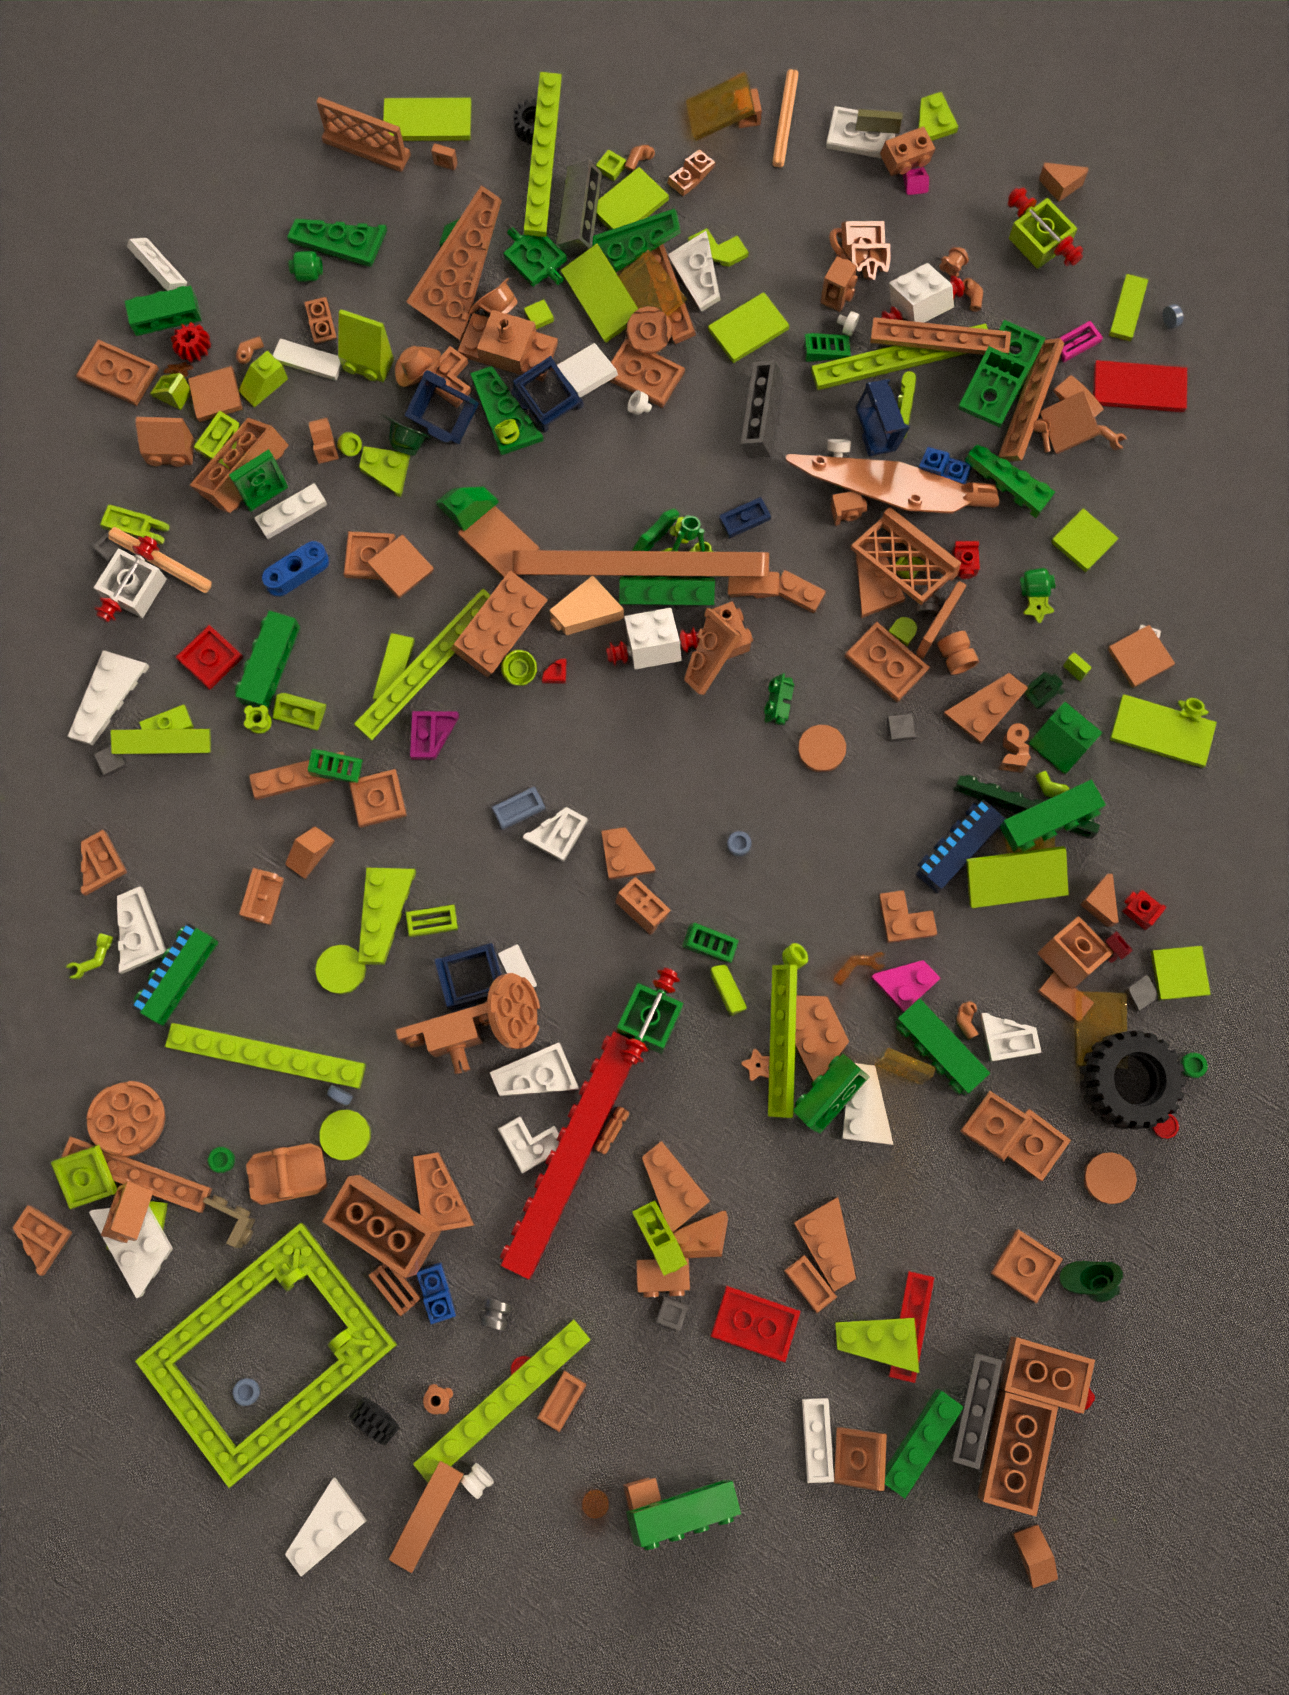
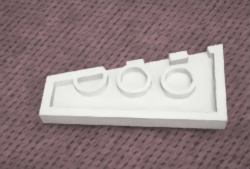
M103 650L68 737L93 746L110 723L111 716L116 709L119 710L123 705L124 698L130 690L133 691L138 684L137 680L142 673H146L149 665Z

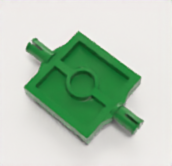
M511 227L507 235L515 242L504 252V258L532 287L547 277H550L556 285L562 283L564 278L556 269L567 261L566 255L547 235L546 237L520 235L514 227Z

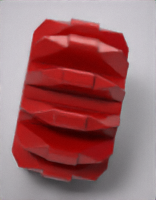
M190 322L187 327L182 324V329H174L175 336L171 337L172 348L180 359H187L192 363L194 358L201 362L202 355L208 356L207 349L211 348L210 336L200 324L195 326Z

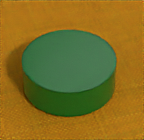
M1189 1053L1180 1061V1064H1183L1184 1067L1182 1073L1188 1078H1199L1206 1073L1208 1068L1205 1057L1199 1053Z
M225 1147L213 1149L208 1156L210 1169L217 1173H226L235 1164L234 1153Z

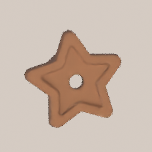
M753 1049L751 1058L741 1062V1065L749 1071V1080L754 1081L759 1076L769 1078L768 1066L770 1056H761L757 1049Z

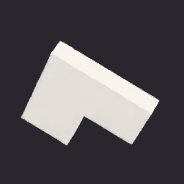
M521 1117L498 1128L522 1174L546 1161L551 1150L556 1152L560 1143L556 1141L559 1133L555 1126L532 1138Z

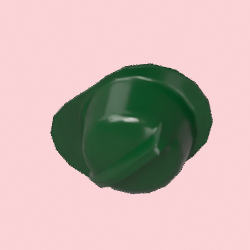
M381 414L383 418L391 422L389 441L398 452L415 456L424 440H431L429 436L404 427Z
M1075 1261L1067 1264L1059 1276L1060 1283L1066 1290L1072 1293L1086 1294L1089 1299L1095 1302H1106L1120 1294L1119 1285L1123 1279V1271L1119 1265L1113 1262Z

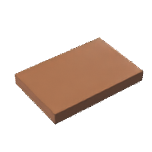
M98 339L76 374V377L79 381L137 406L159 368L149 361Z
M625 339L611 361L617 370L618 376L609 381L632 393L639 390L648 395V401L663 408L685 373V368L656 353H641L632 347L628 339Z
M496 506L467 530L463 531L461 529L458 532V536L503 579L510 570L513 572V550H540Z
M959 581L955 585L916 651L918 657L924 659L967 586L966 584Z
M878 622L844 656L897 703L930 669L926 663Z

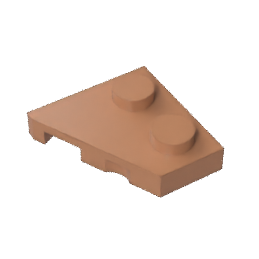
M625 827L601 831L609 880L655 873L654 865Z
M101 830L81 841V854L83 855L81 862L83 886H81V892L83 895L86 896L127 873L106 831Z
M27 1205L13 1226L17 1237L23 1242L25 1252L32 1258L37 1268L35 1270L40 1276L46 1274L72 1234V1231L31 1205Z
M721 1211L673 1232L685 1258L722 1257L728 1222L726 1211Z

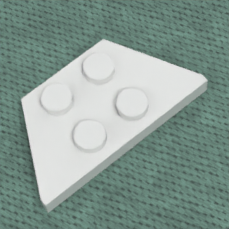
M148 1206L136 1241L128 1240L127 1243H122L108 1237H103L135 1297H142L151 1279L156 1276L162 1262L167 1259L173 1249L151 1208ZM110 1208L89 1212L100 1233H102Z

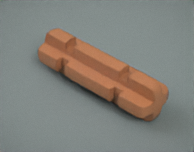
M622 1107L616 1108L613 1119L609 1120L601 1134V1140L598 1139L595 1144V1150L602 1154L608 1152L611 1147L609 1144L613 1143L623 1126L622 1122H625L629 1116V1112Z

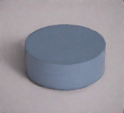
M1177 304L1169 305L1163 309V321L1168 328L1173 329L1182 325L1184 316L1182 309Z
M742 831L732 833L727 840L728 851L736 857L748 854L752 844L749 835Z
M333 1085L330 1086L327 1092V1096L344 1105H349L353 1098V1095Z
M250 1378L238 1381L233 1388V1398L241 1406H249L255 1403L260 1395L258 1383Z

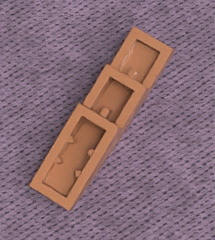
M443 1461L439 1462L389 1558L391 1562L413 1573L464 1473Z

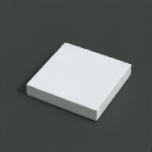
M595 343L557 365L579 397L586 395L618 376L616 368Z

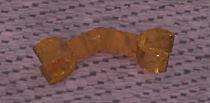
M876 952L873 956L852 955L833 980L842 985L856 965H871L874 969H883L885 965L877 964L875 958L884 957L885 954L883 952Z

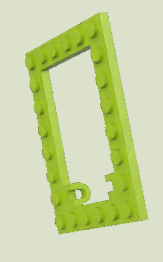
M300 1223L135 1362L228 1488H230L396 1347L397 1344L306 1226ZM308 1275L348 1327L328 1344L339 1360L236 1447L175 1363L275 1279L279 1281L286 1291H289L294 1287V1283Z

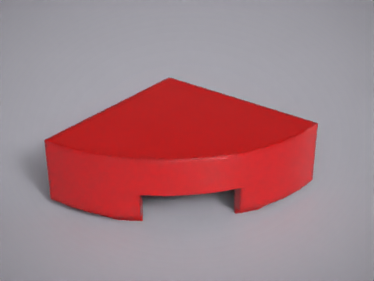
M559 659L551 664L543 673L542 683L566 684L567 660Z

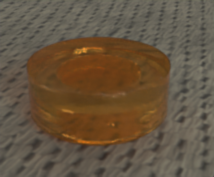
M600 1489L588 1491L582 1501L583 1511L591 1518L602 1517L609 1507L608 1496Z

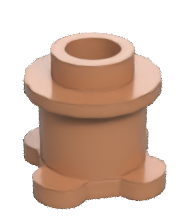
M952 247L949 250V255L942 257V263L939 265V268L950 276L958 277L961 267L969 262L967 252L961 247Z
M437 1384L430 1385L423 1398L425 1409L431 1414H446L450 1409L449 1400L453 1397V1390L451 1388L443 1389L438 1387ZM434 1396L440 1397V1405H436L434 1403Z

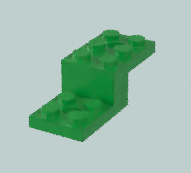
M1007 320L1003 321L999 331L1011 332L1010 346L1019 347L1021 352L1019 354H1012L1009 351V354H1006L988 346L958 407V410L999 428L1013 401L1016 400L1046 339ZM987 392L993 393L996 399L991 402L986 401L983 394Z

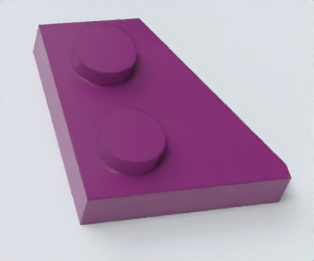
M412 711L411 760H436L459 719V713L452 711Z

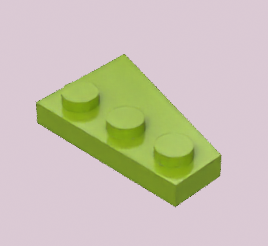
M915 1318L835 1322L837 1350L920 1373Z

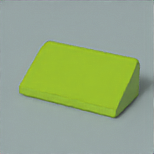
M280 693L276 696L273 718L318 731L326 710V704L287 693Z
M726 965L712 967L710 975L729 1015L734 1016L746 1010L747 1006Z

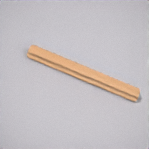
M789 69L786 75L772 162L774 167L782 168L785 162L798 81L797 70Z
M113 527L108 533V538L135 554L132 546L140 545L138 539L116 527ZM159 551L152 552L151 555L154 557V560H147L203 593H207L212 587L210 580Z

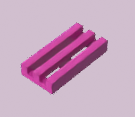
M1091 321L1060 337L1065 343L1090 329L1089 333L1063 346L1061 352L1063 363L1102 341L1103 337Z

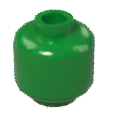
M314 251L295 252L293 259L289 260V272L294 274L298 282H314L319 279L320 275H323L322 259Z
M1046 568L1027 570L1024 572V576L1020 577L1022 596H1026L1027 599L1028 596L1049 598L1051 596V589L1056 588L1054 574L1049 575Z

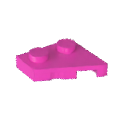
M924 960L875 973L871 976V979L903 1013L941 979Z

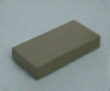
M858 109L855 130L899 134L903 113Z

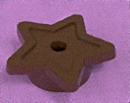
M187 362L168 364L167 368L164 369V373H181L184 377H187L189 375L188 370L194 368L192 365H187Z

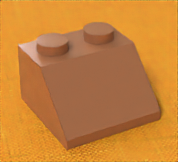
M136 417L140 454L147 464L152 466L171 464L176 467L192 465L195 439L183 418Z
M1078 916L1053 937L1037 954L1073 990L1114 952Z

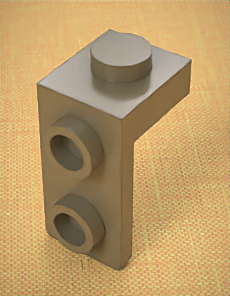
M214 1195L213 1198L205 1197L203 1203L238 1219L226 1244L235 1248H242L243 1244L247 1245L252 1237L253 1231L251 1228L256 1220L249 1216L251 1212L240 1206H236L233 1209L227 1206L228 1201L217 1195Z

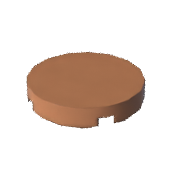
M646 306L639 308L631 315L627 322L626 334L629 343L635 350L644 354H654L666 347L671 338L672 327L670 319L660 309Z
M829 725L810 727L803 733L799 741V757L807 768L815 772L832 771L842 763L845 757L846 743L844 737L837 729Z
M1113 1152L1101 1153L1091 1158L1085 1167V1187L1089 1194L1099 1202L1107 1204L1121 1203L1128 1199L1135 1190L1137 1182L1135 1169L1130 1161L1120 1154Z

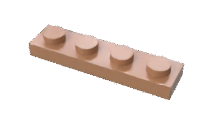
M323 759L319 761V769H321ZM309 760L249 775L253 795L256 800L333 781V779L311 776L308 773ZM329 760L328 771H331L333 761ZM339 762L337 773H341L343 762Z

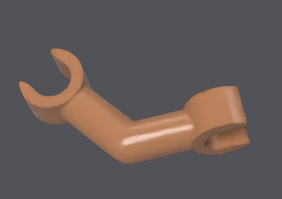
M1098 425L1100 435L1109 440L1110 447L1113 450L1123 448L1118 441L1127 439L1124 434H1115L1108 427Z

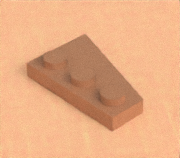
M863 543L860 546L865 551H874V543ZM877 543L878 551H883L881 544ZM855 553L859 580L861 618L903 603L906 598L902 590ZM878 557V561L882 565H890L887 557Z
M706 608L704 616L707 618L703 629H700L698 633L700 640L697 650L692 653L684 678L685 682L698 694L702 695L706 693L742 637L710 608Z
M1008 673L944 712V715L981 744L1025 693L1028 687Z
M662 1141L642 1157L664 1218L671 1231L674 1232L709 1203L710 1200Z
M440 1153L414 1156L413 1162L420 1215L441 1228L442 1231L475 1226Z
M838 1197L794 1222L795 1227L833 1292L856 1279Z

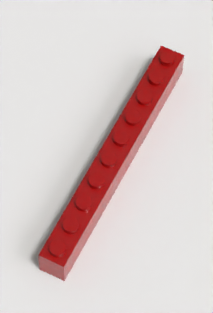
M614 1031L611 1037L608 1035L605 1037L601 1046L604 1052L600 1059L596 1058L590 1069L593 1075L589 1082L584 1081L579 1091V1095L582 1098L578 1105L573 1104L568 1114V1118L571 1121L567 1128L562 1127L556 1140L560 1142L556 1152L551 1150L545 1164L549 1165L545 1175L540 1173L536 1180L534 1188L537 1191L534 1198L529 1197L523 1208L526 1214L522 1222H516L511 1233L515 1237L510 1246L505 1245L500 1255V1259L503 1260L502 1267L527 1279H531L633 1065L623 1060L624 1055L620 1053V1050H627L628 1045L625 1043V1040L629 1038Z

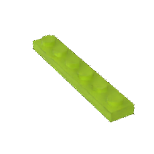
M772 965L768 1117L793 1118L797 965Z

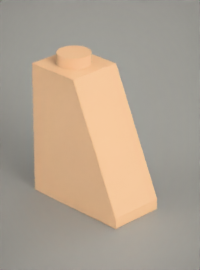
M592 575L550 609V623L557 631L562 630L565 635H570L620 621L624 618V609Z

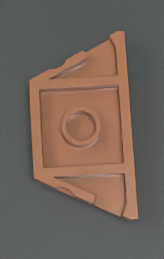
M796 996L795 1047L812 1082H814L819 1075L825 1074L829 1069V1063L836 1056H839L849 1043V1040L827 996Z

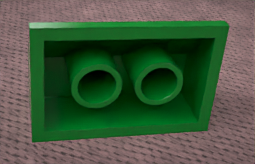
M844 1053L840 1057L836 1056L829 1063L828 1067L830 1069L824 1076L819 1075L812 1083L813 1088L807 1095L803 1094L795 1103L797 1107L793 1110L794 1113L810 1129L819 1134L823 1132L870 1078L867 1073Z

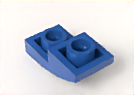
M927 447L919 468L965 484L972 466L967 462L950 458L948 452Z
M442 1262L419 1269L417 1277L424 1296L423 1301L430 1323L434 1324L455 1317V1308Z

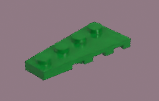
M674 208L594 235L592 247L598 244L615 272H618L681 233L677 211Z
M295 219L287 238L289 243L372 267L386 235L387 227L378 224V227H371L365 223H358L357 226L345 225V222L337 221L335 224H328L322 220Z
M492 366L470 373L500 455L544 441L543 435L533 425L532 420L522 410L519 402L511 395L508 387ZM514 419L519 429V436L513 443L503 444L497 437L494 428L505 420ZM514 433L506 436L505 438H510L511 436H513Z
M978 444L968 453L965 459L970 466L986 479L993 478L996 482V487L1002 492L1009 491L1014 495V501L1019 506L1025 504L1032 510L1030 515L1035 519L1056 492L1046 483L1037 481L1026 471L1019 470L1006 459L999 458L991 453L988 448Z

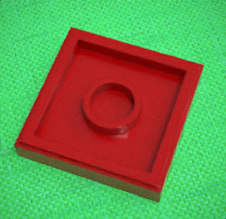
M208 625L175 658L211 690L244 657L213 627Z

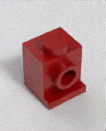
M955 541L952 548V556L961 562L956 577L961 579L976 577L980 570L979 541Z
M1141 889L1138 893L1131 892L1125 899L1126 907L1122 912L1146 930L1155 923L1167 907L1164 904L1161 905ZM1141 903H1142L1144 906H1146L1148 909H1147V910L1142 909V908H1141Z

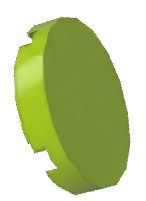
M336 945L328 948L321 954L317 960L315 971L317 980L323 988L333 994L343 995L353 992L363 982L366 966L365 964H359V952L347 945Z
M338 1110L330 1114L322 1123L319 1132L323 1150L330 1157L341 1161L353 1160L361 1156L371 1139V1130L367 1120L358 1112L351 1110Z

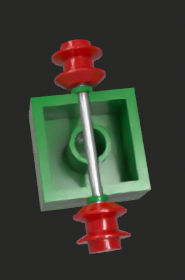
M669 968L657 970L660 978L659 980L652 981L657 989L656 991L637 983L617 1026L616 1033L629 1038L625 1040V1043L628 1045L627 1050H620V1053L624 1055L623 1060L634 1065L637 1062L643 1063L644 1060L640 1057L641 1053L648 1052V1049L662 1054L680 1016L684 1003L666 995L676 991L672 987L673 983L680 982L677 973Z

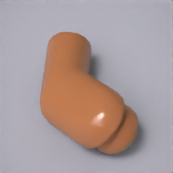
M645 144L634 147L624 167L634 171L638 161L651 160L654 157V149Z
M970 1001L963 1003L959 1007L956 1017L957 1025L968 1040L979 1034L971 1023L977 1007Z

